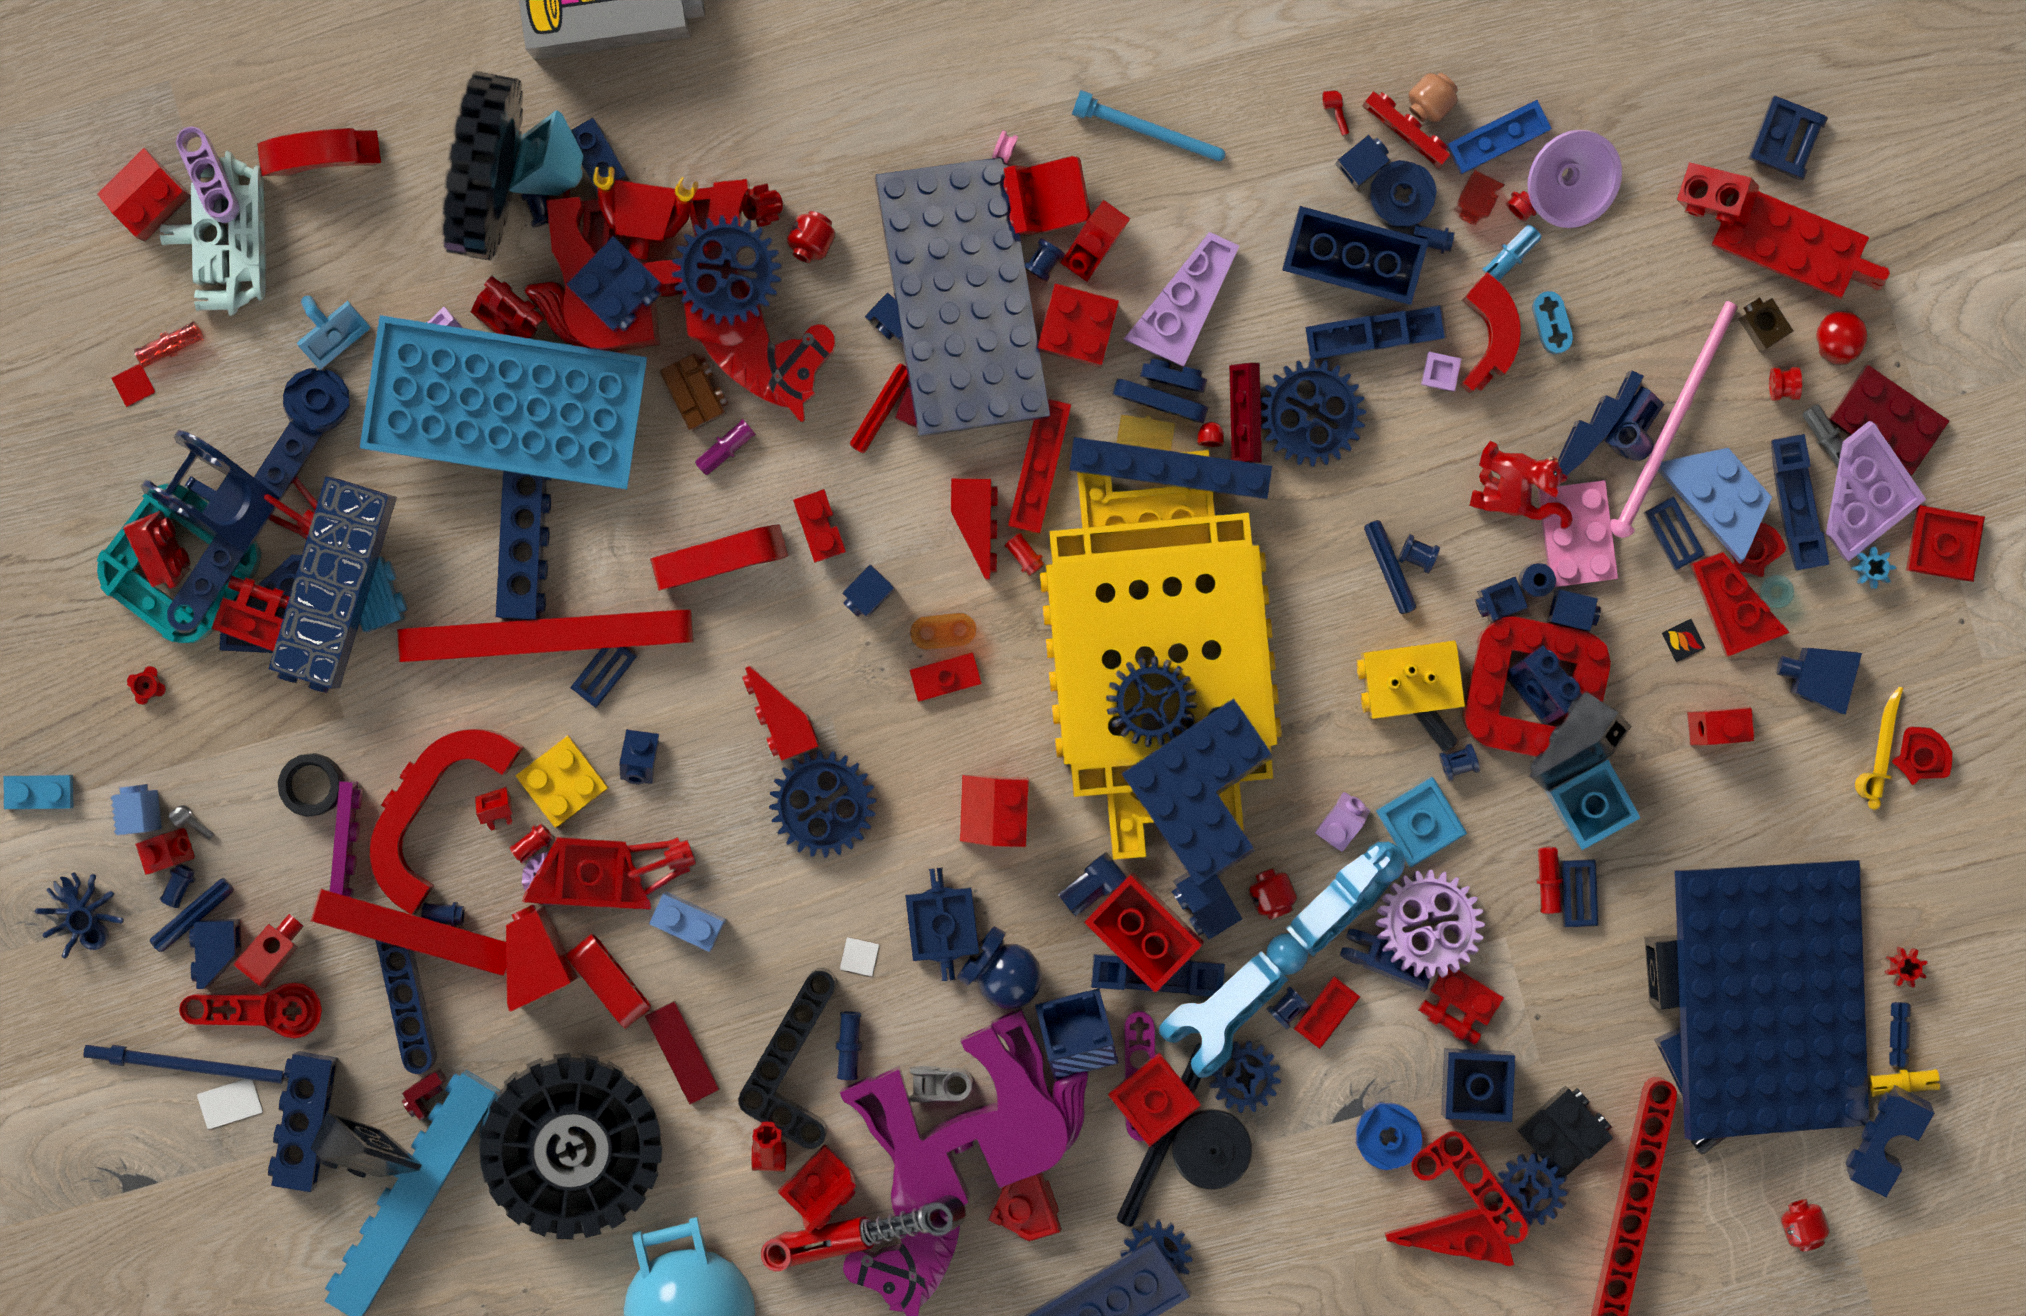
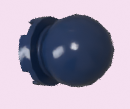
M993 926L981 941L983 944L981 954L977 959L970 956L958 974L957 979L962 981L965 986H969L972 981L977 982L980 993L990 1004L1003 1009L1020 1008L1037 996L1043 974L1038 960L1029 949L1019 944H1005L1003 938L1006 932Z

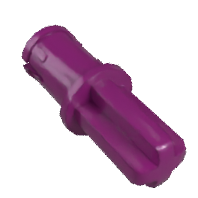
M741 419L723 437H716L718 441L695 460L696 466L705 475H709L730 456L734 458L735 455L733 453L755 436V432Z

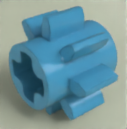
M1876 547L1869 549V556L1863 553L1857 554L1856 556L1860 560L1858 566L1851 567V570L1858 571L1860 575L1857 583L1861 584L1866 582V580L1870 581L1871 589L1878 587V580L1890 583L1891 580L1887 576L1889 570L1896 569V566L1889 565L1887 560L1890 553L1886 552L1877 555ZM1869 562H1878L1876 566L1878 574H1869L1871 570Z

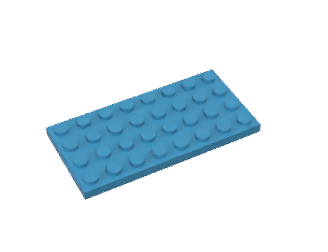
M380 315L360 449L627 490L647 357Z

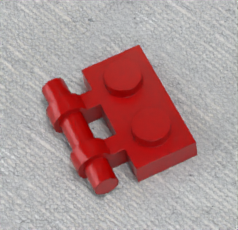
M493 275L490 276L484 284L486 288L477 296L470 313L496 334L533 339L538 330L537 327L541 324L544 317L535 311L536 306L530 301L524 302L513 293V287L505 281L501 283Z
M232 575L227 588L240 592L237 601L223 597L211 629L274 651L283 621L282 618L275 615L278 607L286 609L289 596L284 595L283 590L277 588L270 590L255 584L256 580L248 577L243 580ZM250 596L268 603L265 612L246 606Z
M1448 967L1447 975L1442 978L1438 975L1429 989L1440 997L1436 1005L1424 999L1418 1011L1428 1016L1427 1020L1434 1025L1439 1023L1452 1031L1453 1036L1458 1040L1463 1041L1465 1039L1471 1044L1476 1045L1481 1034L1471 1028L1473 1022L1476 1019L1487 1026L1504 997L1464 972L1458 970L1454 973ZM1449 1004L1465 1012L1461 1021L1446 1013Z

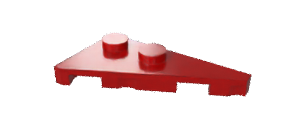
M1497 1202L1487 1204V1207L1491 1210H1499ZM1479 1207L1384 1233L1387 1242L1402 1246H1413L1453 1256H1464L1479 1261L1485 1260L1500 1263L1505 1266L1514 1265L1509 1243L1500 1238ZM1501 1215L1495 1217L1498 1222L1502 1219Z

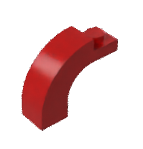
M354 128L316 130L279 136L257 143L261 176H292L317 168L372 166L381 163L377 130H355Z
M1488 272L1477 281L1462 299L1464 303L1483 319L1488 331V346L1485 354L1459 384L1468 393L1474 391L1475 388L1482 391L1493 378V375L1489 373L1491 370L1495 371L1499 376L1505 375L1516 357L1520 344L1521 325L1516 305L1505 287Z

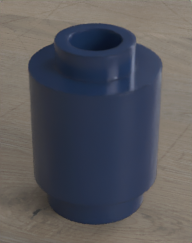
M1536 563L1523 568L1519 574L1518 583L1520 589L1526 595L1541 597L1553 590L1556 584V576L1548 565ZM1538 573L1542 574L1544 579L1542 586L1535 585L1533 580L1534 576Z

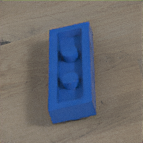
M1535 100L1448 143L1447 146L1462 175L1549 132L1552 128L1538 100Z

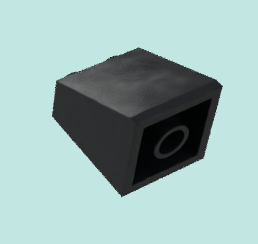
M1677 935L1644 937L1649 1003L1659 1009L1680 1007Z

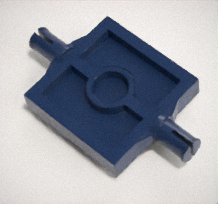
M943 867L937 868L938 881H936L935 868L929 869L931 889L923 893L905 895L913 961L930 959L940 962L941 980L948 981V968L951 981L956 980L953 960L963 955L979 954L972 888L953 889L944 887Z

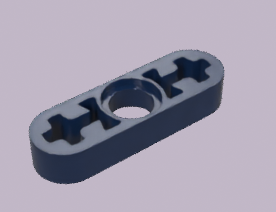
M1117 378L1112 393L1116 397L1204 424L1209 407L1119 378Z

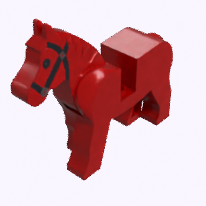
M747 179L714 182L713 187L697 189L692 198L693 202L690 211V219L695 236L697 233L694 225L697 224L703 230L707 229V218H710L714 226L719 225L720 215L724 216L727 224H731L734 216H738L739 226L742 227V211L745 201L750 194V184ZM581 197L546 200L552 253L561 268L565 290L559 283L550 281L528 284L525 286L524 291L527 297L539 308L551 330L562 340L573 346L611 352H623L661 345L656 301L649 307L643 304L635 313L637 316L635 322L627 330L622 331L619 329L615 333L566 285L613 236V230L608 227L599 207V199L583 201ZM583 214V231L581 232L580 221ZM716 242L709 243L704 249L705 257L710 260L718 259L723 252L722 246ZM672 260L642 264L662 284L658 289L661 292V297L681 295L680 291L675 290V287L682 282V279L672 277L673 272L681 270L680 266L674 264ZM726 262L723 268L705 263H698L697 265L698 269L721 272L723 279H728L729 274L739 275L738 270H734L730 262ZM704 276L699 280L698 288L703 293L713 292L717 281L712 276ZM743 281L735 283L731 289V294L736 299H744L750 293V288ZM694 302L685 303L688 336L693 341L702 343L716 364L735 382L764 401L789 408L795 417L803 423L805 421L804 404L816 395L813 391L816 373L834 353L836 348V338L832 331L823 324H816L809 327L800 340L789 339L779 344H772L760 304L757 306L760 316L757 317L749 311L747 312V323H744L740 316H735L734 326H731L727 317H723L720 325H716L715 315L711 314L707 321L702 320L704 310L700 309L693 314L690 310Z

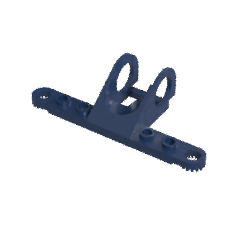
M289 422L253 477L209 443L186 431H177L174 436L176 443L189 450L190 453L165 490L149 480L143 482L141 489L143 493L158 501L159 505L214 538L168 607L167 619L173 629L182 633H190L200 625L276 509L274 505L264 499V496L269 494L279 501L282 500L325 432L311 433L301 430ZM197 458L227 475L217 491L192 476L184 485L190 491L209 502L202 513L173 495ZM180 607L191 608L194 611V618L190 623L180 624L175 620V613Z

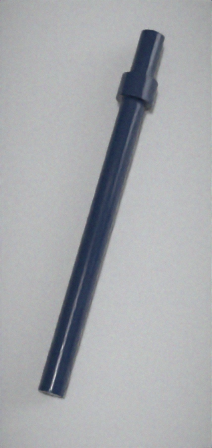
M86 1044L83 1053L84 1058L109 1061L110 1065L124 1066L125 1063L278 1084H282L284 1079V1071L131 1051L127 1050L126 1046L112 1045L109 1048Z

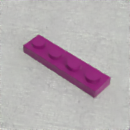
M345 780L339 782L330 891L353 898L354 891L352 888H349L350 875L355 874L357 857L352 855L353 842H358L360 824L355 822L356 809H361L363 791L358 789L357 781Z

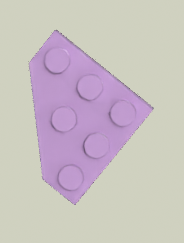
M1870 421L1843 441L1826 535L1842 558L1847 561L1854 558L1926 500L1877 426Z

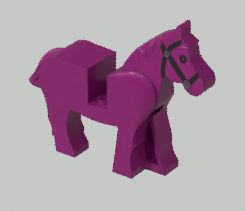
M1022 1008L992 1020L990 1025L968 1034L960 1040L964 1051L975 1057L989 1072L996 1088L997 1103L983 1105L959 1113L939 1123L922 1135L918 1129L900 1066L876 1077H866L840 1090L839 1093L843 1102L852 1106L860 1113L870 1133L887 1151L894 1162L893 1185L891 1189V1204L894 1216L900 1215L901 1211L910 1213L914 1208L918 1210L924 1204L934 1202L945 1195L958 1197L965 1206L969 1201V1191L951 1151L954 1150L955 1154L964 1152L974 1146L973 1142L976 1139L999 1188L1052 1168L1077 1140L1085 1118L1084 1101L1088 1072H1076L1056 1080L1052 1096L1044 1077L1043 1054ZM999 1036L1005 1040L1009 1051L1005 1048ZM940 1209L941 1217L948 1222L946 1212ZM960 1226L942 1236H935L929 1232L922 1233L921 1231H918L915 1236L906 1234L904 1238H901V1244L881 1248L876 1253L868 1249L846 1254L843 1272L846 1278L853 1284L879 1292L885 1302L889 1304V1310L905 1312L906 1316H918L919 1308L936 1291L949 1267L958 1242Z

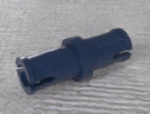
M843 1011L840 1012L839 1041H836V1049L839 1050L837 1079L857 1080L858 1051L862 1050V1042H859L861 1013Z

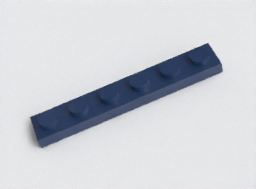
M1074 437L1069 471L1267 500L1272 466Z

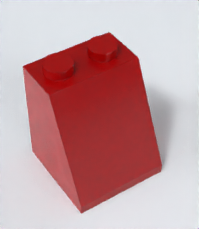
M962 775L960 841L988 846L1026 847L1028 777Z
M532 904L512 914L514 921L506 924L507 1007L510 1012L554 992L578 978L573 965L566 956L567 952L545 906L536 910L535 905Z

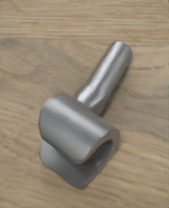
M185 805L178 806L168 816L177 828L188 823L209 840L215 834L198 822L190 808Z

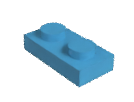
M73 775L3 776L4 809L73 808Z

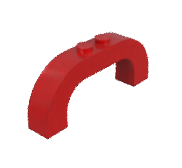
M461 730L447 734L434 741L421 753L415 763L410 761L399 776L403 782L397 791L391 789L381 804L385 809L375 825L370 843V861L373 874L381 890L394 904L413 915L417 913L434 887V884L415 873L406 862L403 853V840L408 828L445 771L460 760L472 759L484 763L501 775H506L523 750V745L502 733L492 730Z

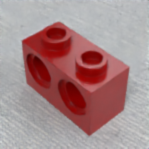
M1689 162L1677 201L1685 208L1684 212L1692 216L1703 218L1706 213L1716 216L1715 220L1723 224L1735 226L1736 221L1747 224L1759 185L1751 177ZM1702 186H1708L1707 194L1702 198L1695 199L1697 189ZM1732 194H1739L1738 202L1731 207H1727L1726 201L1728 197Z

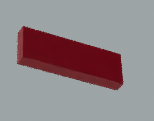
M1250 362L1229 365L1231 460L1262 463L1260 363Z
M676 1001L645 1015L689 1105L718 1091L720 1088Z

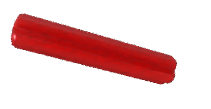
M899 363L850 441V446L858 452H866L909 382L906 365Z

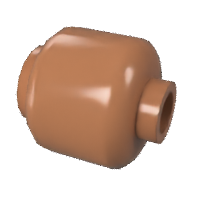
M1441 72L1437 75L1428 73L1409 91L1408 98L1412 105L1409 110L1421 122H1424L1426 119L1431 122H1439L1456 106L1458 100L1456 92L1458 88L1445 74Z

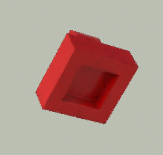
M507 787L475 797L476 815L481 825L487 823L488 828L493 831L495 830L494 820L505 818L507 825L512 824L511 796Z

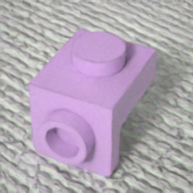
M1343 792L1336 805L1318 826L1315 834L1343 852L1363 827L1370 810L1360 799Z

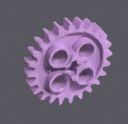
M1429 870L1426 873L1425 879H1423L1421 873L1416 871L1413 874V882L1405 875L1401 879L1402 887L1394 883L1390 887L1393 895L1386 893L1382 897V900L1388 906H1380L1377 909L1378 913L1385 916V918L1378 919L1375 922V925L1385 928L1377 938L1388 940V944L1382 950L1383 952L1390 950L1395 952L1391 958L1392 963L1399 959L1404 961L1402 971H1405L1411 965L1414 966V976L1417 977L1425 969L1427 978L1431 979L1437 969L1442 978L1447 975L1448 967L1454 973L1460 969L1458 961L1464 965L1468 964L1471 960L1467 953L1474 955L1478 952L1479 949L1472 942L1478 943L1483 940V936L1475 932L1485 926V923L1476 921V917L1483 913V910L1472 908V905L1478 898L1471 897L1467 899L1465 895L1470 887L1466 886L1459 890L1457 888L1459 878L1456 877L1448 883L1446 882V872H1443L1438 879H1435L1433 870ZM1435 898H1442L1447 902V912H1442L1436 908ZM1403 905L1413 906L1417 912V918H1407L1403 913ZM1450 916H1457L1458 921L1439 923L1433 930L1431 926H1425L1407 933L1402 931L1403 927L1420 926L1427 919L1433 923ZM1445 929L1452 930L1456 934V944H1451L1445 940L1443 936ZM1412 937H1420L1424 940L1426 944L1425 951H1419L1413 947Z

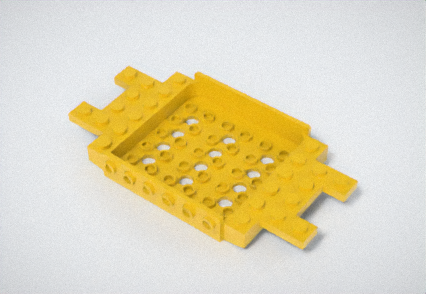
M1209 450L1181 452L1209 457ZM1077 472L1082 528L1049 531L1052 564L1046 565V572L1040 573L1041 593L1048 592L1049 605L1043 606L1044 625H1051L1052 638L1046 639L1047 658H1054L1055 671L1049 672L1050 691H1057L1058 704L1052 705L1054 725L1060 724L1061 737L1055 738L1057 758L1063 757L1064 765L1071 764L1074 797L1107 794L1113 860L1146 857L1143 824L1154 823V821L1122 773L1162 746L1158 745L1157 736L1152 737L1151 746L1146 747L1145 736L1142 735L1137 744L1132 743V738L1135 734L1133 731H1130L1126 737L1115 736L1109 732L1108 723L1110 719L1119 716L1118 713L1112 715L1107 713V709L1116 707V701H1107L1106 696H1117L1118 690L1111 689L1109 684L1114 682L1121 685L1123 680L1116 676V672L1121 671L1127 677L1130 674L1126 667L1128 662L1133 664L1135 670L1140 668L1135 659V653L1140 647L1147 646L1151 648L1155 656L1158 657L1157 667L1162 668L1166 659L1170 660L1168 655L1170 647L1176 643L1183 644L1188 650L1187 659L1182 663L1171 661L1168 671L1172 673L1177 666H1180L1183 670L1177 678L1179 680L1187 676L1191 678V681L1183 685L1185 690H1196V694L1186 696L1187 702L1197 703L1196 708L1186 707V710L1190 711L1194 716L1193 725L1207 717L1212 708L1221 707L1234 698L1271 752V745H1277V737H1282L1280 717L1275 718L1274 704H1279L1277 684H1272L1271 671H1276L1274 651H1269L1268 638H1272L1273 635L1271 618H1266L1265 605H1269L1268 585H1263L1262 572H1266L1265 552L1259 551V545L1252 546L1249 513L1215 516L1213 492L1175 486L1112 492L1111 477ZM1201 574H1209L1215 580V587L1210 593H1201L1196 588V579ZM1176 577L1180 580L1182 590L1177 596L1170 597L1163 592L1162 584L1166 578ZM1142 580L1148 585L1149 592L1144 599L1137 600L1131 597L1129 586L1133 581ZM1109 583L1114 587L1115 597L1111 602L1103 603L1097 599L1096 589L1100 584ZM1209 640H1214L1221 646V654L1215 660H1208L1202 654V646ZM1113 649L1120 653L1122 661L1118 668L1107 669L1103 665L1102 656L1107 650ZM1147 673L1141 675L1147 685L1153 690H1160L1172 683L1168 678L1160 674ZM1133 681L1128 685L1124 694L1123 705L1125 711L1136 705L1140 698L1139 691ZM1142 686V690L1145 693L1143 696L1145 701H1142L1143 706L1136 709V712L1142 708L1150 707L1161 717L1158 711L1160 706L1158 703H1161L1160 697L1164 696L1167 692L1152 696ZM1178 692L1171 695L1163 704V710L1169 722L1173 720L1178 711ZM1148 713L1141 714L1130 721L1137 727L1142 728V718ZM1177 727L1172 730L1176 737L1183 733ZM1167 733L1162 735L1164 745L1171 741ZM1272 759L1218 795L1243 833L1240 782L1273 779Z

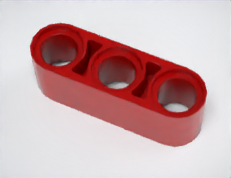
M593 933L566 953L568 960L624 1029H627L652 1009L643 993Z

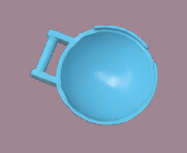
M698 1217L690 1218L689 1223L644 1234L642 1231L633 1232V1241L640 1270L636 1273L627 1289L623 1309L624 1316H755L754 1296L747 1279L733 1262L730 1263L714 1252H707ZM688 1236L693 1237L695 1249L674 1250L660 1255L651 1261L649 1260L646 1247Z

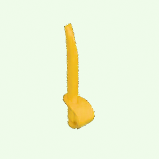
M1899 687L1892 694L1885 706L1873 773H1863L1855 781L1857 793L1862 798L1869 799L1868 806L1872 810H1877L1881 806L1879 798L1883 796L1885 779H1892V776L1887 775L1897 709L1903 692L1902 687ZM1872 778L1870 792L1868 794L1866 791V784L1868 780Z

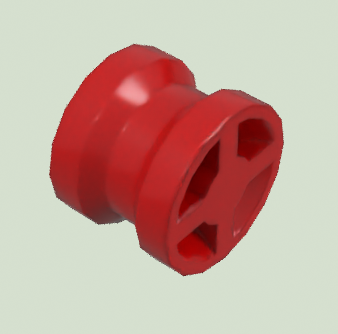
M1792 367L1789 371L1771 368L1769 392L1772 401H1779L1783 397H1789L1791 400H1800L1802 394V374L1799 367Z

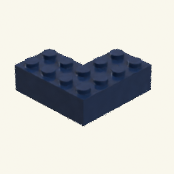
M1233 698L1129 768L1122 775L1199 889L1255 852L1254 847L1218 795L1273 759V756Z

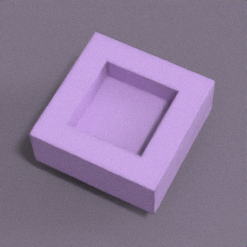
M1428 352L1421 385L1454 392L1462 358Z

